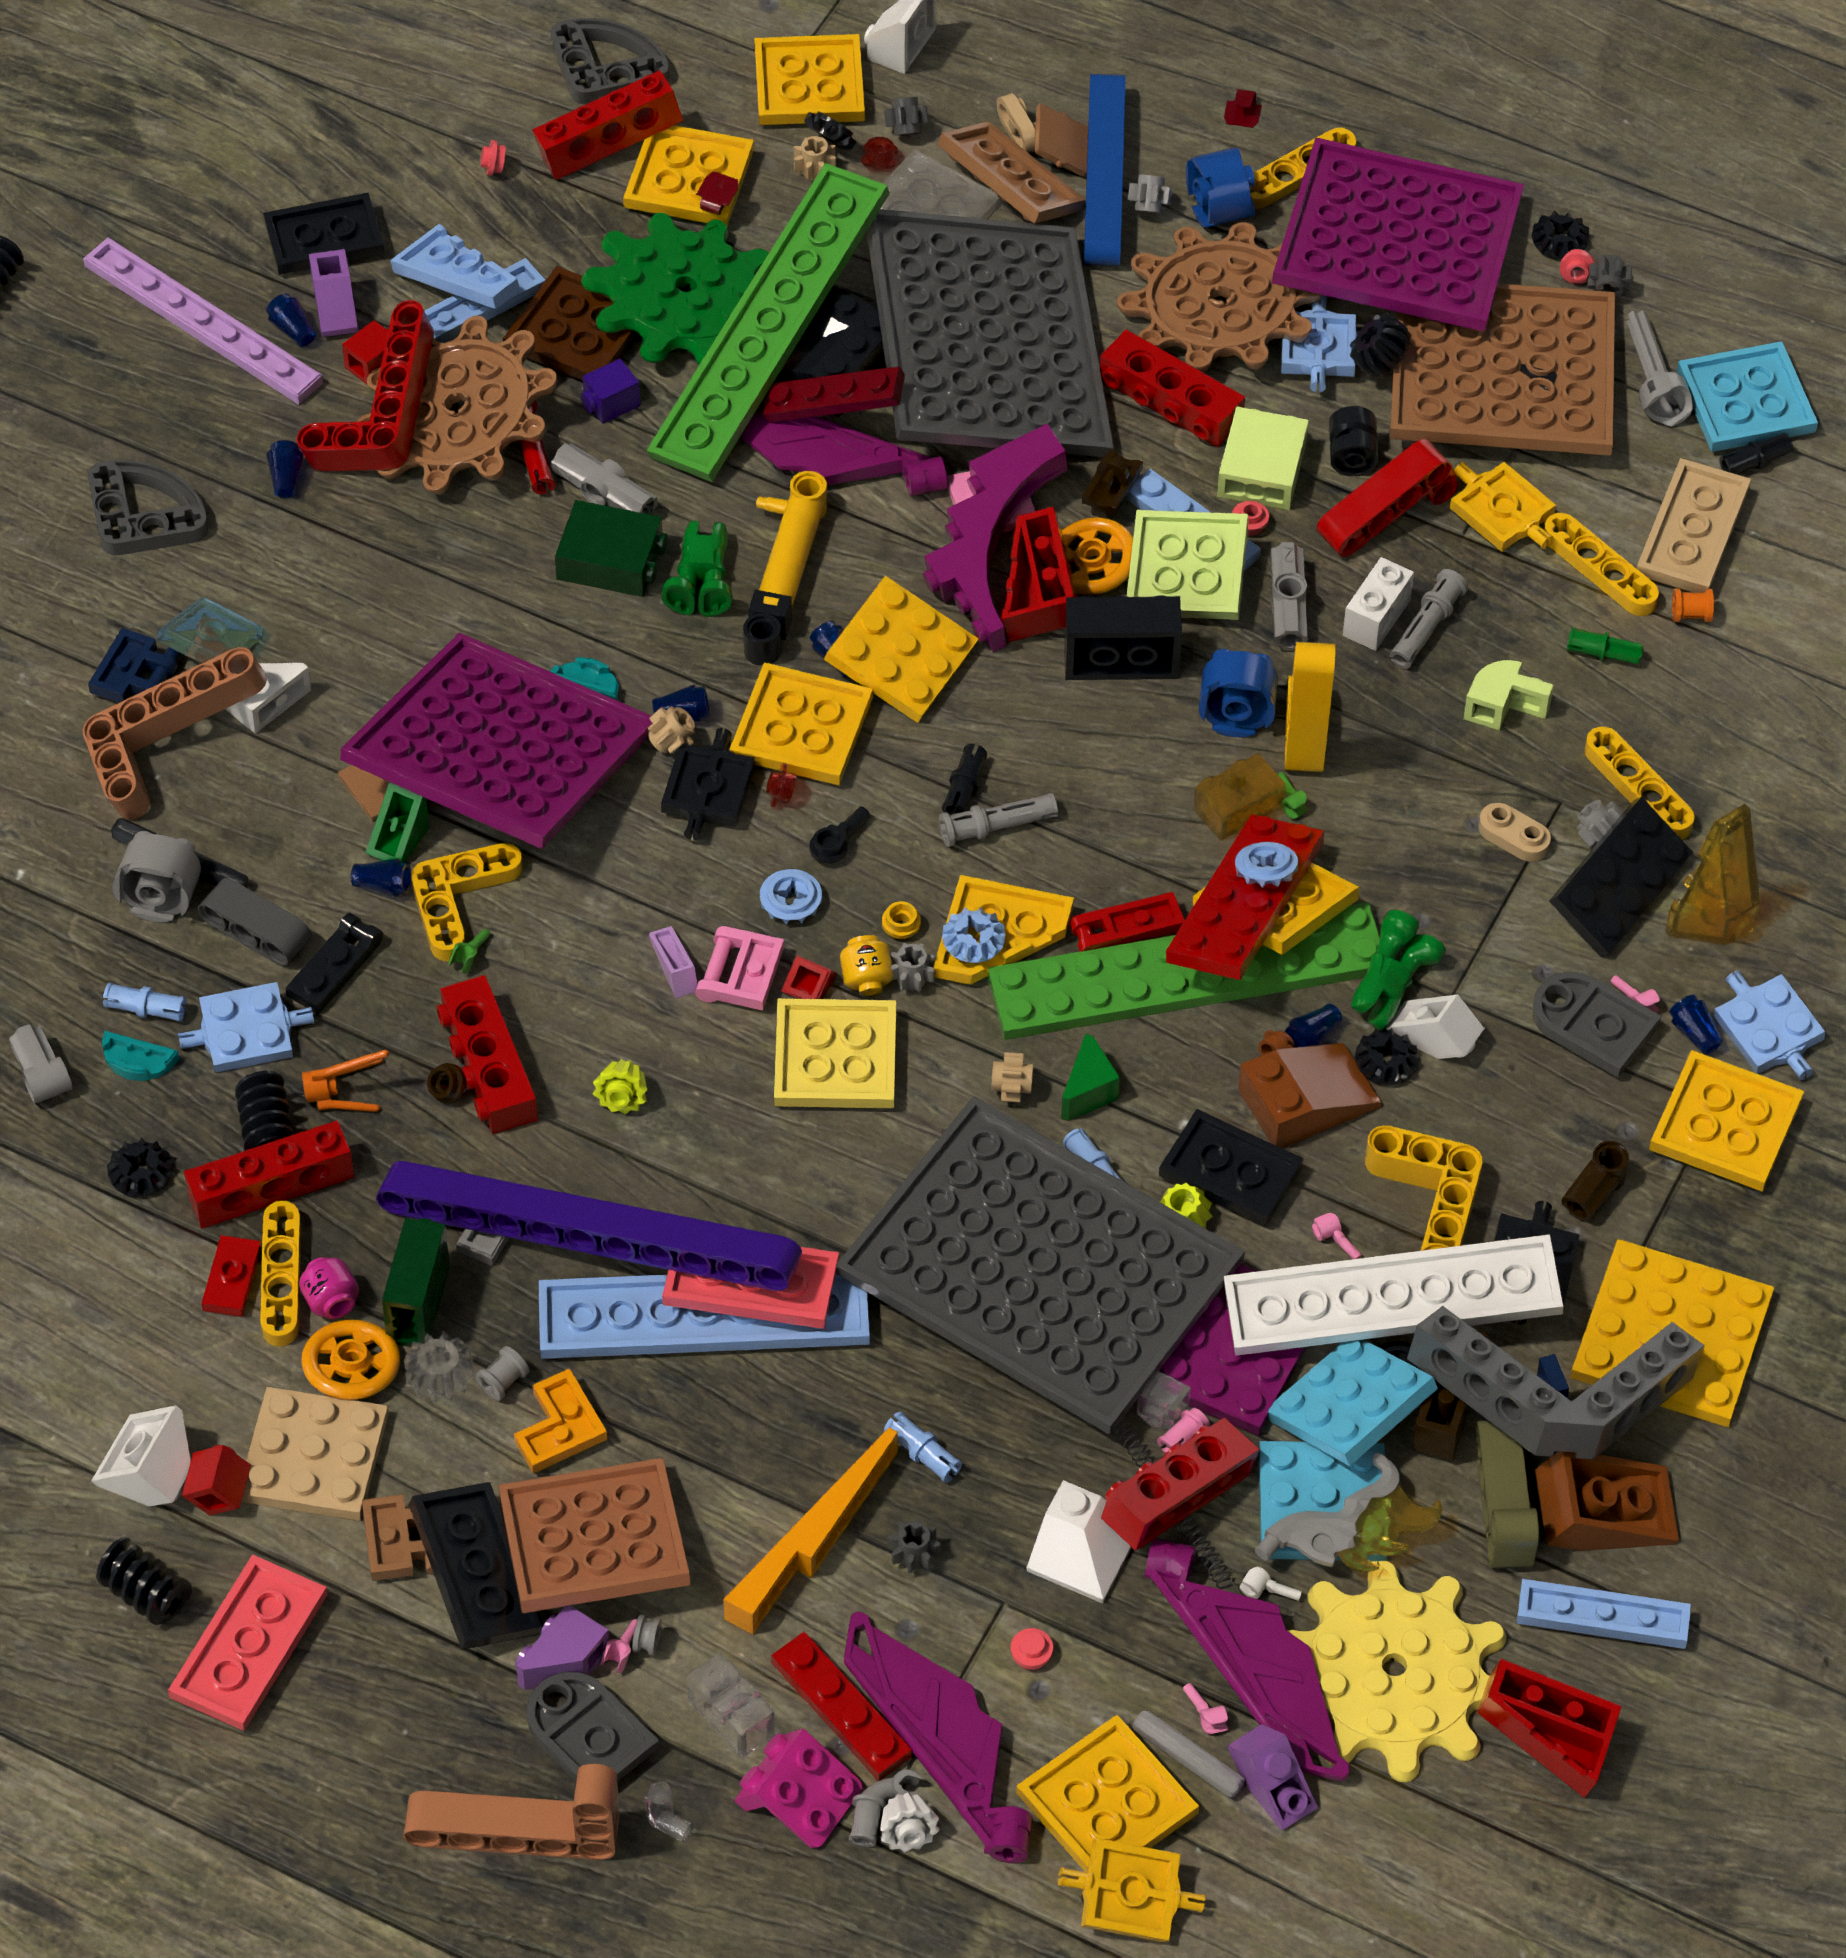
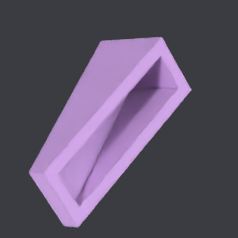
M672 926L650 932L649 939L675 999L695 993L697 987L695 967Z

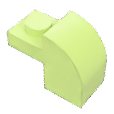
M1513 660L1493 662L1482 668L1475 676L1467 694L1464 720L1500 730L1509 708L1546 719L1550 709L1554 685L1543 682L1538 678L1520 675L1522 662Z

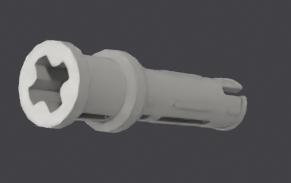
M1443 569L1438 573L1436 577L1437 583L1421 599L1419 613L1389 654V657H1392L1391 661L1396 666L1403 669L1410 668L1415 657L1432 635L1436 626L1441 620L1451 616L1453 604L1458 597L1465 595L1468 590V583L1461 574L1450 569Z
M1048 793L1039 797L1011 802L984 809L982 806L975 805L970 807V811L953 815H949L947 812L939 814V827L945 845L951 847L955 845V841L973 837L981 840L989 836V832L1042 819L1055 818L1058 816V808L1054 795Z

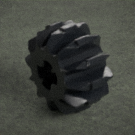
M1388 313L1382 316L1375 315L1371 322H1364V327L1361 331L1356 332L1357 337L1350 344L1352 348L1350 357L1366 374H1370L1374 378L1380 374L1386 376L1392 368L1397 369L1398 363L1401 360L1406 359L1405 352L1412 346L1410 343L1412 334L1396 317H1392Z

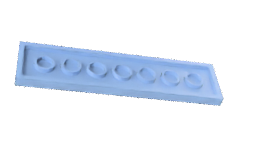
M837 1274L825 1329L663 1305L662 1295L667 1275L539 1280L541 1359L870 1345L867 1292Z

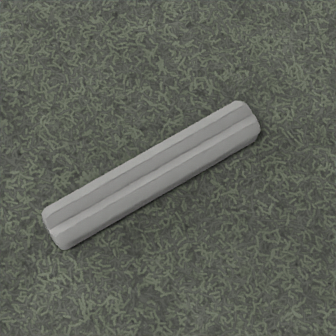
M1150 1711L1140 1712L1132 1725L1135 1732L1227 1797H1235L1241 1791L1245 1783L1244 1777Z

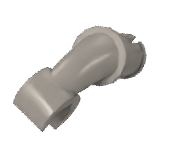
M904 1769L899 1771L894 1778L878 1781L860 1795L854 1796L852 1805L855 1806L849 1841L861 1847L875 1846L880 1814L886 1806V1801L895 1798L897 1794L904 1795L908 1791L904 1790L901 1786L903 1784L917 1787L921 1777L912 1770ZM908 1792L911 1795L918 1794L916 1792Z

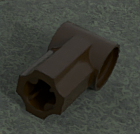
M1605 1141L1595 1147L1592 1159L1562 1198V1205L1568 1210L1570 1215L1580 1221H1591L1612 1192L1623 1186L1629 1162L1627 1149L1616 1141ZM1611 1164L1614 1165L1616 1168L1608 1169L1602 1165Z

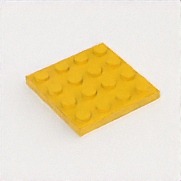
M1617 1238L1576 1355L1570 1378L1593 1385L1673 1322L1705 1346L1693 1379L1660 1406L1729 1428L1773 1295L1774 1286Z

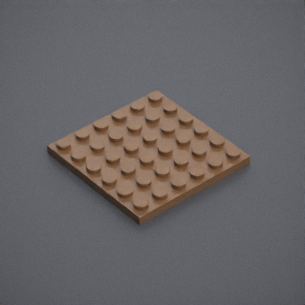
M1498 283L1485 332L1396 312L1395 317L1412 334L1410 340L1412 346L1405 352L1406 359L1398 363L1397 369L1393 368L1389 439L1411 441L1427 439L1429 442L1611 456L1613 447L1615 292ZM1525 364L1531 373L1538 376H1545L1552 372L1556 373L1554 385L1545 378L1530 379L1520 371L1521 365ZM1539 384L1546 386L1549 389V391L1543 389L1541 386H1539Z

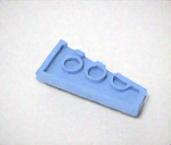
M441 224L435 226L390 260L393 272L493 309L504 305L508 299L520 291L518 280L515 276L495 262L483 260L482 253L475 248L472 250L466 248L463 240L458 236H449L446 228Z

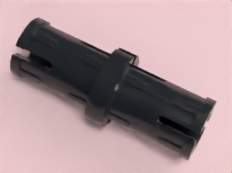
M975 744L965 745L958 768L954 769L950 775L949 783L951 786L942 804L944 813L947 812L951 815L955 804L957 807L955 814L966 812L972 793L976 792L979 787L980 778L978 776L987 758V751L982 746H978L973 757L972 752Z

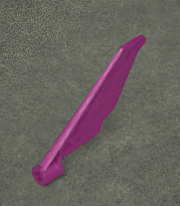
M766 398L762 400L740 436L742 440L777 468L789 471H814L820 473L825 478L827 485L902 472L909 496L947 489V475L941 456L930 457L817 416L769 422L763 415Z
M1160 1538L1153 1539L1147 1558L1144 1578L1151 1579L1258 1724H1263L1286 1735L1302 1772L1337 1781H1345L1349 1777V1764L1338 1754L1310 1647L1285 1629L1278 1605L1189 1582L1194 1566L1196 1547L1181 1543L1174 1544L1173 1541ZM1308 1747L1333 1763L1334 1766L1330 1769L1314 1765Z
M859 1611L853 1613L850 1617L844 1654V1664L904 1742L912 1749L920 1763L985 1845L984 1854H989L992 1858L1005 1863L1026 1861L1032 1830V1814L1023 1808L1014 1806L992 1808L1003 1731L1002 1723L979 1709L973 1685L870 1624L868 1615ZM865 1629L873 1657L854 1644L857 1631Z

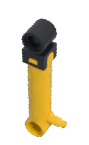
M803 471L793 476L790 481V496L788 500L761 496L756 500L757 508L783 514L760 588L754 591L748 609L749 618L746 619L743 625L744 655L749 662L758 666H763L764 662L773 664L781 655V639L786 640L792 621V606L820 519L827 512V482L820 473L814 471Z

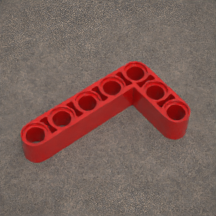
M414 300L403 301L392 312L370 420L361 422L311 423L299 431L297 444L308 464L315 471L391 470L402 466L407 461L434 336V329L419 302Z

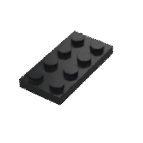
M1641 796L1632 801L1549 902L1600 957H1603L1613 950L1693 851Z
M486 1482L412 1496L408 1505L461 1650L540 1635L544 1625L539 1612L522 1613L505 1521L491 1483Z

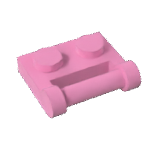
M727 926L718 927L713 938L715 947L704 979L698 981L695 996L707 1003L718 1000L763 1011L784 950V939ZM740 948L728 984L719 982L730 949Z

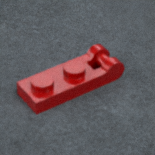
M1169 892L1076 915L1069 921V926L1073 936L1079 939L1077 944L1079 952L1175 934L1185 920L1174 892ZM1095 929H1103L1101 933L1093 934L1092 932Z

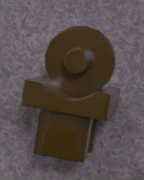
M1109 449L1105 458L1098 464L1095 475L1083 493L1082 503L1091 506V513L1094 516L1112 520L1141 473L1143 461L1125 459Z

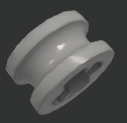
M639 1615L633 1637V1652L639 1653L640 1650L645 1649L648 1651V1655L655 1656L661 1634V1618L655 1617L653 1621H648L645 1615Z

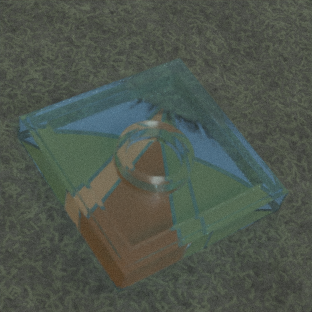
M201 597L160 628L157 641L202 664L237 647L250 649L263 639L264 627L205 597Z

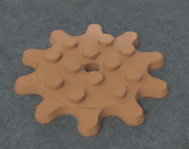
M1240 222L1234 224L1230 228L1228 235L1219 241L1206 240L1194 227H1182L1174 234V241L1178 247L1174 254L1168 257H1158L1150 253H1140L1134 256L1131 260V268L1138 277L1146 280L1148 283L1141 290L1121 294L1117 298V306L1126 317H1144L1151 321V324L1138 334L1139 337L1160 349L1173 346L1185 349L1187 351L1185 363L1205 373L1215 358L1232 355L1243 360L1248 368L1260 369L1268 360L1269 352L1265 345L1270 340L1283 338L1293 342L1305 341L1312 330V324L1307 318L1298 315L1294 309L1300 305L1316 303L1323 295L1273 284V272L1282 244L1272 249H1264L1257 246L1254 242L1256 237L1255 227L1250 223ZM1223 296L1227 299V303L1224 304L1223 301H1216L1213 298Z
M472 316L463 322L458 337L453 341L441 343L433 336L409 457L402 466L396 469L377 470V472L387 479H395L410 468L422 467L424 468L423 485L426 490L436 495L445 493L450 486L453 476L462 469L477 468L479 474L488 480H497L502 477L505 463L501 453L508 444L517 440L538 442L544 437L546 431L545 421L542 417L529 412L528 409L536 399L551 394L557 387V375L552 369L528 370L523 366L525 360L534 351V335L530 331L520 330L503 342L493 343L487 339L488 323L486 319L482 316ZM380 368L373 370L367 377V384L373 391H376ZM464 401L465 404L458 409V414L455 411H450L454 403ZM371 413L361 416L357 422L369 421Z

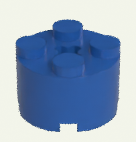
M1229 148L1198 155L1187 161L1186 185L1188 195H1195L1198 205L1192 206L1197 221L1203 228L1255 216V205L1250 196L1249 188L1255 185L1254 173L1250 165H1243L1238 148Z
M1227 649L1215 651L1212 659L1208 661L1202 672L1199 699V714L1204 721L1206 718L1213 724L1212 729L1230 737H1249L1255 735L1256 729L1264 725L1265 729L1270 726L1275 717L1278 675L1273 667L1271 657L1263 653L1254 654L1246 651H1230Z

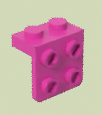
M804 1728L783 1735L779 1733L764 1748L763 1752L766 1754V1757L761 1764L751 1768L740 1781L742 1790L734 1801L746 1812L766 1807L808 1847H820L852 1804L853 1797L862 1790V1783Z

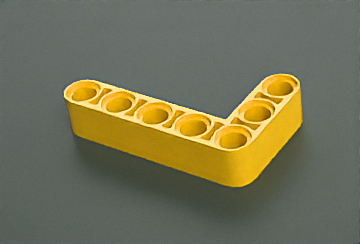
M1296 642L1293 674L1292 676L1288 675L1285 770L1323 772L1335 668V644Z
M1382 1125L1374 1128L1368 1135L1365 1155L1367 1170L1381 1178L1437 1191L1420 1251L1462 1246L1479 1186L1482 1168L1481 1153L1475 1147L1468 1144L1393 1126ZM1379 1150H1386L1388 1153L1380 1152ZM1422 1159L1427 1160L1429 1162H1421L1419 1160ZM1450 1201H1453V1202H1457V1203H1459V1204H1451V1203H1449V1202H1450ZM1440 1234H1445V1235H1448V1236H1451V1237H1442V1236H1439V1235H1440Z

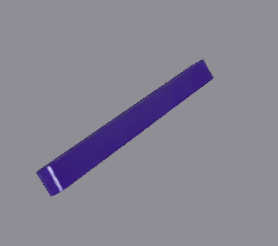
M397 1161L392 1164L376 1195L378 1204L387 1212L415 1219L428 1218L449 1226L772 1291H782L789 1286L802 1257L801 1247L792 1239L780 1235L407 1161Z

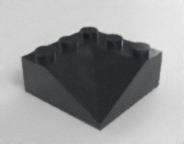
M833 285L773 383L882 369L886 365L878 308ZM843 413L833 415L840 417Z

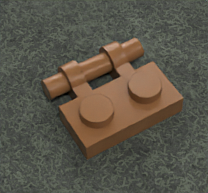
M404 1494L362 1500L372 1581L413 1576L412 1561L414 1560L425 1561L426 1572L434 1575L422 1540L409 1541L408 1528L417 1526L410 1508L405 1509Z

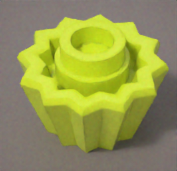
M620 1059L618 1062L612 1061L593 1081L596 1088L593 1095L599 1099L600 1106L608 1107L612 1113L620 1111L626 1115L630 1110L639 1111L640 1104L647 1102L645 1093L647 1086L644 1072L640 1070L639 1065L633 1064L631 1060L624 1061Z
M1176 1183L1173 1188H1168L1160 1203L1206 1228V1221L1213 1217L1209 1211L1212 1202L1205 1198L1204 1191L1195 1186H1190L1188 1183L1183 1185Z

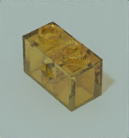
M1257 753L1246 760L1236 761L1228 770L1215 777L1209 776L1202 780L1195 787L1194 811L1221 841L1240 831L1251 814L1267 816L1282 808L1281 801L1284 799L1285 783L1261 755Z

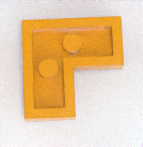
M570 1368L533 1385V1394L546 1414L547 1419L514 1433V1442L533 1474L607 1440L605 1427Z

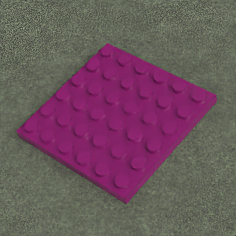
M1315 138L1275 265L1272 283L1485 332L1524 184Z
M458 633L341 748L340 760L543 849L648 738V727L653 723L649 719L651 715L462 633Z

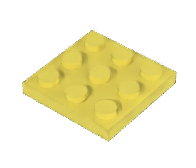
M778 998L774 1106L894 1108L896 1000Z

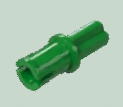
M1572 627L1567 643V651L1599 657V661H1604V657L1639 664L1642 660L1644 646L1641 643L1609 637L1610 632L1607 631L1605 634Z

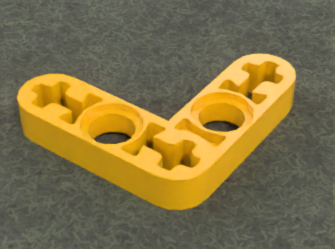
M499 843L425 860L413 868L411 872L412 888L430 950L434 957L442 961H449L455 944L459 942L465 943L464 930L453 895L516 880L523 870L522 856L519 848L513 844ZM507 859V862L510 863V865L503 866V864L499 862V860ZM488 862V869L490 871L484 872V863ZM467 865L473 866L478 870L471 877H461L456 873L460 867ZM431 876L435 883V891L430 893L427 881L424 879ZM434 905H444L449 909L445 915L435 917L428 913V910ZM448 929V935L453 944L445 945V942L442 941L441 930Z

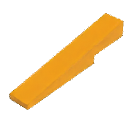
M889 1427L723 1599L724 1620L753 1635L797 1571L810 1578L814 1576L897 1455L898 1432Z

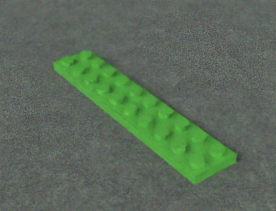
M827 163L823 165L647 448L650 458L710 482L714 480L889 196L890 192L887 185Z
M1369 902L1350 905L1283 955L1262 945L1241 980L1166 963V949L1175 937L1174 935L988 967V981L1004 1040L1364 978L1370 967L1371 956L1376 954L1380 937Z

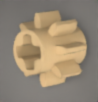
M819 136L806 137L801 146H794L795 172L802 171V174L808 180H815L825 163L836 166L835 145L828 146L824 137Z
M671 706L665 710L661 707L649 718L653 724L648 727V737L652 745L659 751L673 754L683 744L691 745L694 742L691 736L695 733V724L692 717L684 709Z
M1005 1052L1004 1062L993 1061L991 1091L1002 1092L1001 1101L1020 1103L1021 1093L1031 1094L1033 1064L1023 1063L1024 1054Z

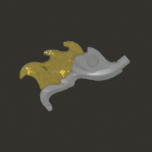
M1377 1452L1373 1455L1372 1464L1381 1471L1382 1475L1375 1483L1345 1498L1344 1508L1341 1511H1304L1291 1514L1279 1520L1265 1531V1538L1255 1548V1553L1258 1557L1267 1561L1279 1547L1283 1549L1288 1546L1297 1549L1315 1563L1333 1567L1335 1557H1339L1350 1569L1361 1573H1369L1378 1570L1380 1564L1377 1561L1368 1560L1367 1556L1374 1554L1394 1556L1408 1551L1409 1545L1397 1543L1396 1538L1399 1535L1422 1533L1435 1527L1441 1519V1501L1436 1500L1431 1508H1423L1411 1502L1398 1484L1399 1473L1395 1465L1382 1453Z

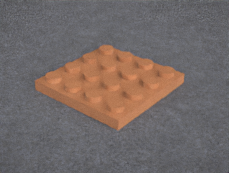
M663 1458L498 1485L522 1613L691 1585Z

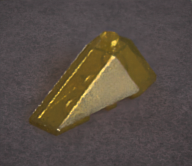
M1743 804L1713 823L1697 854L1702 860L1701 864L1695 869L1694 873L1687 874L1683 884L1688 889L1683 899H1675L1670 907L1665 930L1670 937L1726 945L1738 937L1740 939L1747 937L1755 929L1760 908L1751 813L1750 808Z

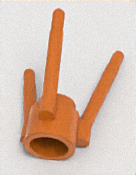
M388 1050L371 1053L325 1069L302 1072L306 1102H317L318 1111L342 1109L378 1112L380 1106L377 1104L332 1100L331 1095L338 1094L337 1076L382 1063L383 1058L389 1055Z

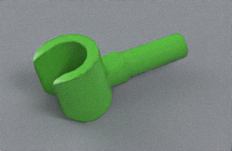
M1284 772L1278 773L1276 778L1287 796L1281 801L1282 809L1288 818L1294 820L1307 812V807L1305 806L1306 794L1303 790L1296 791Z
M483 929L469 943H456L448 965L451 966L454 962L462 963L464 966L461 972L469 973L477 950L490 937V931Z

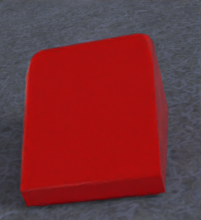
M796 955L781 992L798 999H823L835 980L837 972Z

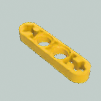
M1334 128L1316 137L1356 146L1355 135L1345 128ZM1315 139L1254 172L1255 185L1249 188L1254 191L1253 193L1250 192V196L1253 199L1255 209L1264 208L1300 188L1307 166L1303 158L1310 156ZM1278 172H1288L1293 176V179L1291 181H1281L1276 178L1275 174Z
M1555 513L1547 518L1544 531L1553 536V541L1549 545L1553 551L1629 613L1636 616H1647L1653 613L1656 609L1659 595L1658 587L1654 582L1571 515ZM1584 548L1592 549L1597 553V556L1589 559L1583 558L1578 554V551ZM1609 570H1616L1621 572L1624 578L1610 580L1604 573Z
M1609 727L1593 728L1588 733L1585 743V755L1588 760L1630 803L1641 797V794L1647 790L1659 793L1662 798L1656 802L1647 801L1648 804L1682 840L1686 839L1692 832L1695 819L1694 812L1688 804L1615 730ZM1622 765L1632 766L1636 769L1637 774L1626 777L1621 775L1617 768ZM1682 820L1683 824L1681 825L1677 821Z
M277 1201L270 1204L265 1209L263 1215L260 1322L263 1338L267 1343L278 1347L292 1343L297 1338L299 1332L301 1221L298 1208L289 1201ZM279 1217H287L285 1222L286 1236L279 1235L277 1225ZM278 1249H287L293 1254L288 1261L283 1263L274 1262L270 1258L271 1254ZM280 1283L287 1284L292 1288L289 1295L282 1298L274 1297L269 1293L273 1286ZM276 1311H283L285 1324L283 1325V1330L276 1331L274 1328L277 1324Z

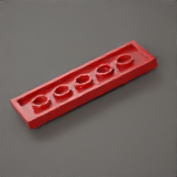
M1251 814L1166 949V963L1241 980L1279 915L1290 900L1291 895L1324 843V830ZM1260 842L1279 843L1289 847L1297 855L1298 872L1293 873L1291 881H1281L1278 887L1273 884H1266L1262 888L1257 882L1247 884L1245 878L1237 876L1235 858L1239 851L1251 844Z

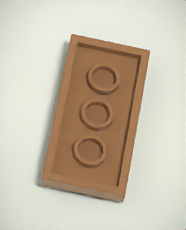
M989 121L941 133L937 145L946 151L953 161L960 163L973 173L975 179L985 183L995 191L1001 200L1008 202L1017 209L1027 221L1036 224L1082 211L1086 199Z

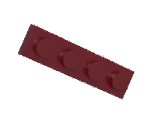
M898 366L773 383L767 393L763 415L769 422L899 406L905 373Z

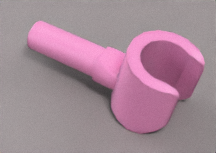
M1617 975L1611 979V983L1627 997L1655 1013L1659 1011L1655 1003L1659 1002V996L1654 989L1639 993Z
M1326 1213L1314 1219L1315 1223L1312 1225V1231L1319 1241L1332 1237L1352 1259H1360L1362 1254L1345 1237L1340 1221L1335 1214Z
M636 1619L632 1620L619 1640L612 1639L607 1642L600 1662L602 1666L605 1664V1661L613 1660L619 1663L616 1673L624 1671L631 1652L630 1644L634 1637Z
M1192 1683L1186 1684L1183 1690L1200 1714L1203 1731L1206 1734L1227 1731L1226 1722L1228 1721L1225 1707L1222 1705L1209 1708L1207 1702L1204 1701Z

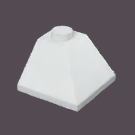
M899 0L887 9L876 24H871L866 31L864 43L867 44V60L905 74L936 30L937 0Z
M175 1405L129 1415L91 1482L100 1488L149 1507L172 1503L177 1500L183 1492L184 1482L191 1462L182 1410Z
M1063 1480L1045 1513L1027 1565V1572L1103 1604L1132 1547L1101 1519L1106 1500L1102 1496Z

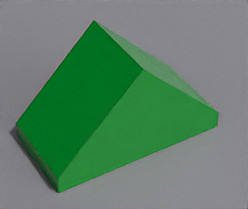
M389 782L365 853L398 868L402 867L430 828L427 799Z
M1085 1034L1064 1090L1061 1119L1070 1121L1118 1100L1120 1077L1092 1035Z

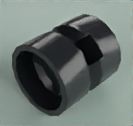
M1347 406L1338 409L1330 416V463L1339 474L1360 476L1371 472L1378 465L1377 422L1372 411L1360 406Z

